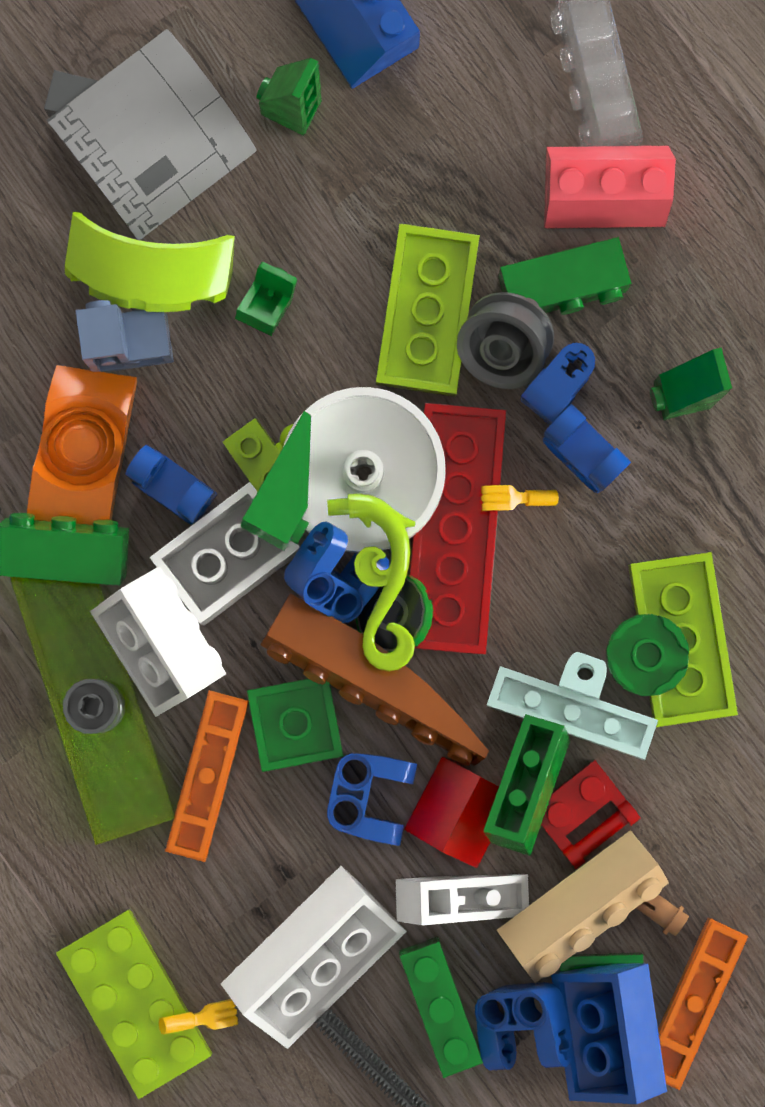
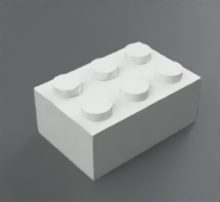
M250 482L150 557L156 567L160 566L164 574L173 580L178 596L203 626L291 561L300 548L298 544L290 541L285 551L240 527L245 513L257 494L256 489Z
M160 566L122 587L90 611L155 717L226 675L219 654L213 647L208 645L199 630L198 620L193 613L186 609L177 595L175 583L169 576L164 574Z

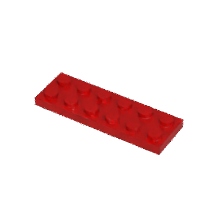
M425 403L424 414L435 428L443 447L445 483L441 499L432 517L413 536L410 575L424 584L427 589L425 591L428 599L432 601L433 605L431 627L425 639L414 649L486 655L498 511H482L483 502L481 496L483 494L481 493V486L500 485L506 410Z

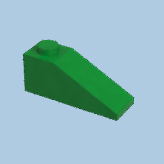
M308 58L276 68L272 78L265 77L256 96V99L260 100L261 115L304 136L322 102L318 61Z
M722 348L708 351L659 374L654 380L655 387L650 388V395L655 411L662 412L663 420L711 409L732 389Z
M305 411L302 413L245 513L240 526L285 551L290 541L298 544L309 525V522L304 520L303 517L308 508L311 414Z

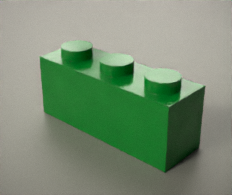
M619 237L502 266L498 274L502 292L531 298L538 303L545 313L560 310L561 315L584 309L583 303L599 300L600 305L623 299L622 293H626L632 284Z
M12 513L9 515V518H5L0 522V576L121 586L127 576L129 528L118 527V522L113 520H95L93 525L76 524L77 519L68 516L52 517L51 521L35 520V515Z
M525 714L484 828V833L492 844L529 856L531 855L571 741L564 725Z
M438 936L399 950L403 968L443 1078L483 1064Z

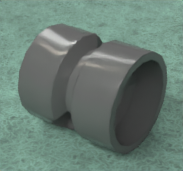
M84 679L75 683L67 691L63 700V713L67 722L77 731L84 734L105 733L114 729L121 722L125 713V699L122 692L113 683L100 679Z

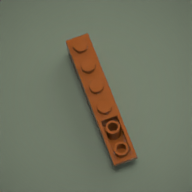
M291 593L288 595L260 644L268 649L267 654L271 658L283 664L293 663L303 669V674L315 683L325 684L326 681L329 682L330 685L340 690L339 694L345 700L356 705L363 703L376 710V716L382 721L391 725L399 723L412 731L411 735L416 740L426 745L436 744L448 751L447 755L449 758L465 766L472 764L475 766L486 758L489 750L463 719L406 665L399 670L393 671L377 669L364 656L362 633L334 617H329L312 608ZM375 643L378 651H380L381 653H389L388 651H386L381 646Z

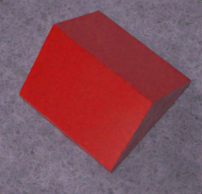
M441 757L404 830L439 851L478 868L490 844L489 839L484 833V828L499 786Z

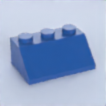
M294 0L351 89L419 48L420 30L400 0Z
M648 963L608 964L560 971L552 974V984L558 987L564 998L573 1044L571 1063L564 1067L569 1101L639 1104L667 1092Z

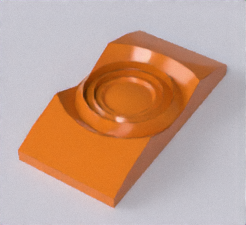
M56 365L45 403L42 435L32 469L27 513L35 515V520L51 521L52 517L68 516L76 518V524L93 525L95 520H112L137 386V377L99 371L92 372L86 369Z

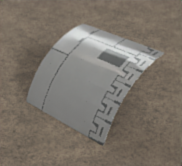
M168 29L47 119V122L98 185L137 240L144 238L257 151L221 95Z

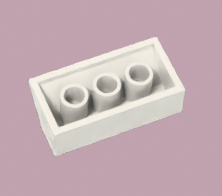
M340 866L260 946L237 966L221 985L243 1016L288 1049L407 931L357 879Z

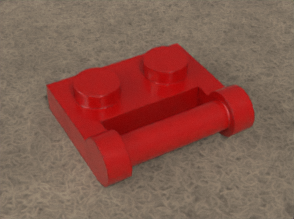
M593 759L552 792L541 826L577 870L586 863L584 860L586 856L627 824L632 826L641 817L596 760ZM611 801L618 811L575 845H572L566 836Z

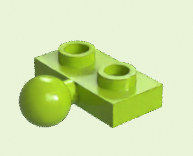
M256 418L222 441L257 492L279 456L293 424L283 429L280 435V442L276 445Z

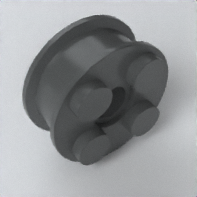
M508 292L489 294L478 300L470 310L468 318L457 336V351L465 368L481 382L502 389H516L530 384L541 372L545 359L549 356L554 344V330L551 321L539 307L538 303L531 298Z

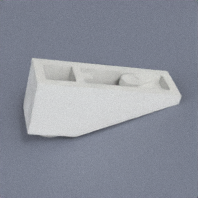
M528 874L435 876L396 879V912L398 922L431 925L513 918L529 906Z

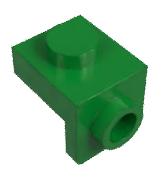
M261 262L257 268L253 284L237 308L235 319L272 336L292 302L297 278L281 268Z

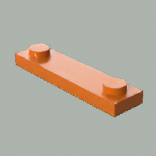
M208 691L165 852L206 862L248 709V700Z
M709 917L705 922L658 1027L666 1084L678 1090L682 1087L748 938L747 935Z

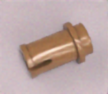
M660 895L650 901L643 902L635 908L663 927L662 932L665 935L669 932L676 936L689 918V915L683 912V906L680 905L677 908Z

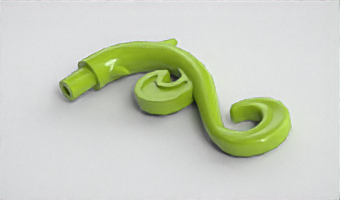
M353 493L348 494V498L327 500L328 516L349 515L350 519L359 518L367 528L371 527L372 521L382 528L388 538L391 548V563L387 570L377 568V562L380 559L386 558V553L375 546L363 548L356 555L354 567L355 573L362 583L369 587H383L363 633L364 656L377 669L385 671L399 670L408 664L414 653L415 644L413 636L409 631L394 622L386 625V630L391 631L397 638L396 649L389 653L378 651L374 642L379 625L404 585L409 569L411 552L406 528L415 527L416 523L397 512L382 499L368 494Z

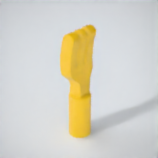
M511 485L481 486V493L483 494L481 496L483 502L482 511L513 510L518 504H525V506H556L559 501L557 490H525V492H518Z
M232 999L209 1003L198 1013L187 1012L162 1017L159 1019V1029L161 1034L164 1035L193 1029L198 1025H204L214 1030L238 1025L236 1005Z

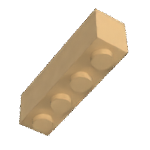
M630 830L498 928L497 932L531 979L536 983L540 979L554 974L561 964L576 952L589 948L595 938L608 928L621 924L628 914L643 902L657 897L662 888L669 884L659 864Z

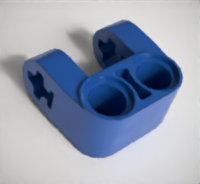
M572 343L564 347L548 367L544 368L521 395L520 401L551 425L570 406L577 393L591 376L595 367V356L592 350L582 343ZM578 359L583 363L581 369H576L571 375L573 377L568 376L565 372L569 362L574 363Z
M571 404L546 429L542 440L547 448L593 492L599 493L631 461L618 448L615 449L586 421L587 418Z
M145 445L140 449L125 473L134 486L191 526L201 519L218 495L209 486L149 445Z
M325 521L316 525L306 537L293 560L288 564L284 579L286 584L309 606L329 617H334L342 623H346L356 619L361 614L364 606L379 587L367 586L356 575L354 562L358 553L352 556L341 574L333 570L347 548L348 536L345 531ZM387 557L377 562V568L380 570L388 569L389 560Z
M364 753L345 755L339 761L335 771L327 808L329 823L334 829L353 836L400 846L405 825L365 816L372 778L375 776L414 784L418 764ZM359 760L364 763L367 775L362 782L351 783L344 778L343 767L348 761ZM350 801L356 805L358 816L352 823L343 824L336 819L334 808L339 802Z
M546 982L511 984L499 987L477 1000L475 1005L477 1035L481 1058L486 1069L508 1070L514 1066L517 1054L514 1031L521 1030L534 1031L538 1058L541 1065L545 1068L567 1067L571 1063L573 1044L570 1025L564 1005V998L558 987ZM534 998L540 1002L542 1013L537 1010ZM497 1001L503 1006L505 1015L499 1011Z

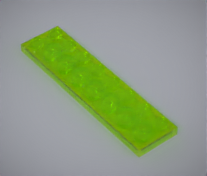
M10 577L95 845L175 819L174 808L132 679L90 612L106 600L101 584ZM84 679H100L113 683L122 692L125 699V713L121 722L114 729L105 733L84 734L75 730L67 722L63 713V700L67 691L75 683Z

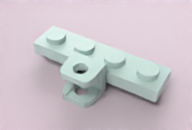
M575 652L568 659L559 686L500 666L487 702V707L522 719L527 714L564 725L568 735L641 760L646 758L658 722L657 719L599 700L606 678V663L603 660L580 652ZM586 668L591 670L593 676L589 680H582L578 677L577 673L579 670Z

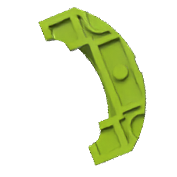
M73 212L65 260V275L71 281L85 283L89 286V295L99 300H108L112 305L117 304L123 308H134L148 312L191 310V303L193 301L207 300L216 303L226 298L233 272L235 236L226 235L212 240L183 244L146 242L110 232L87 219L82 213Z

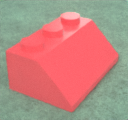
M547 147L544 227H665L674 196L676 158L670 147Z

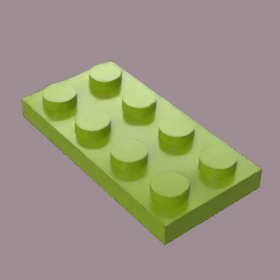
M399 224L376 385L456 397L461 360L457 351V336L468 318L480 235Z
M712 552L628 565L636 615L654 614L668 618L682 630L689 644L688 668L682 680L675 688L661 695L649 696L652 718L658 720L656 727L738 715Z
M130 909L56 952L138 1099L212 1056L213 1053L197 1026L189 1030L161 1034L159 1029L160 1018L189 1011Z

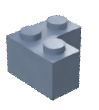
M108 300L92 301L86 304V309L75 310L82 360L92 372H112L174 362L166 312H148L132 308L131 312L122 313L117 304L111 305Z

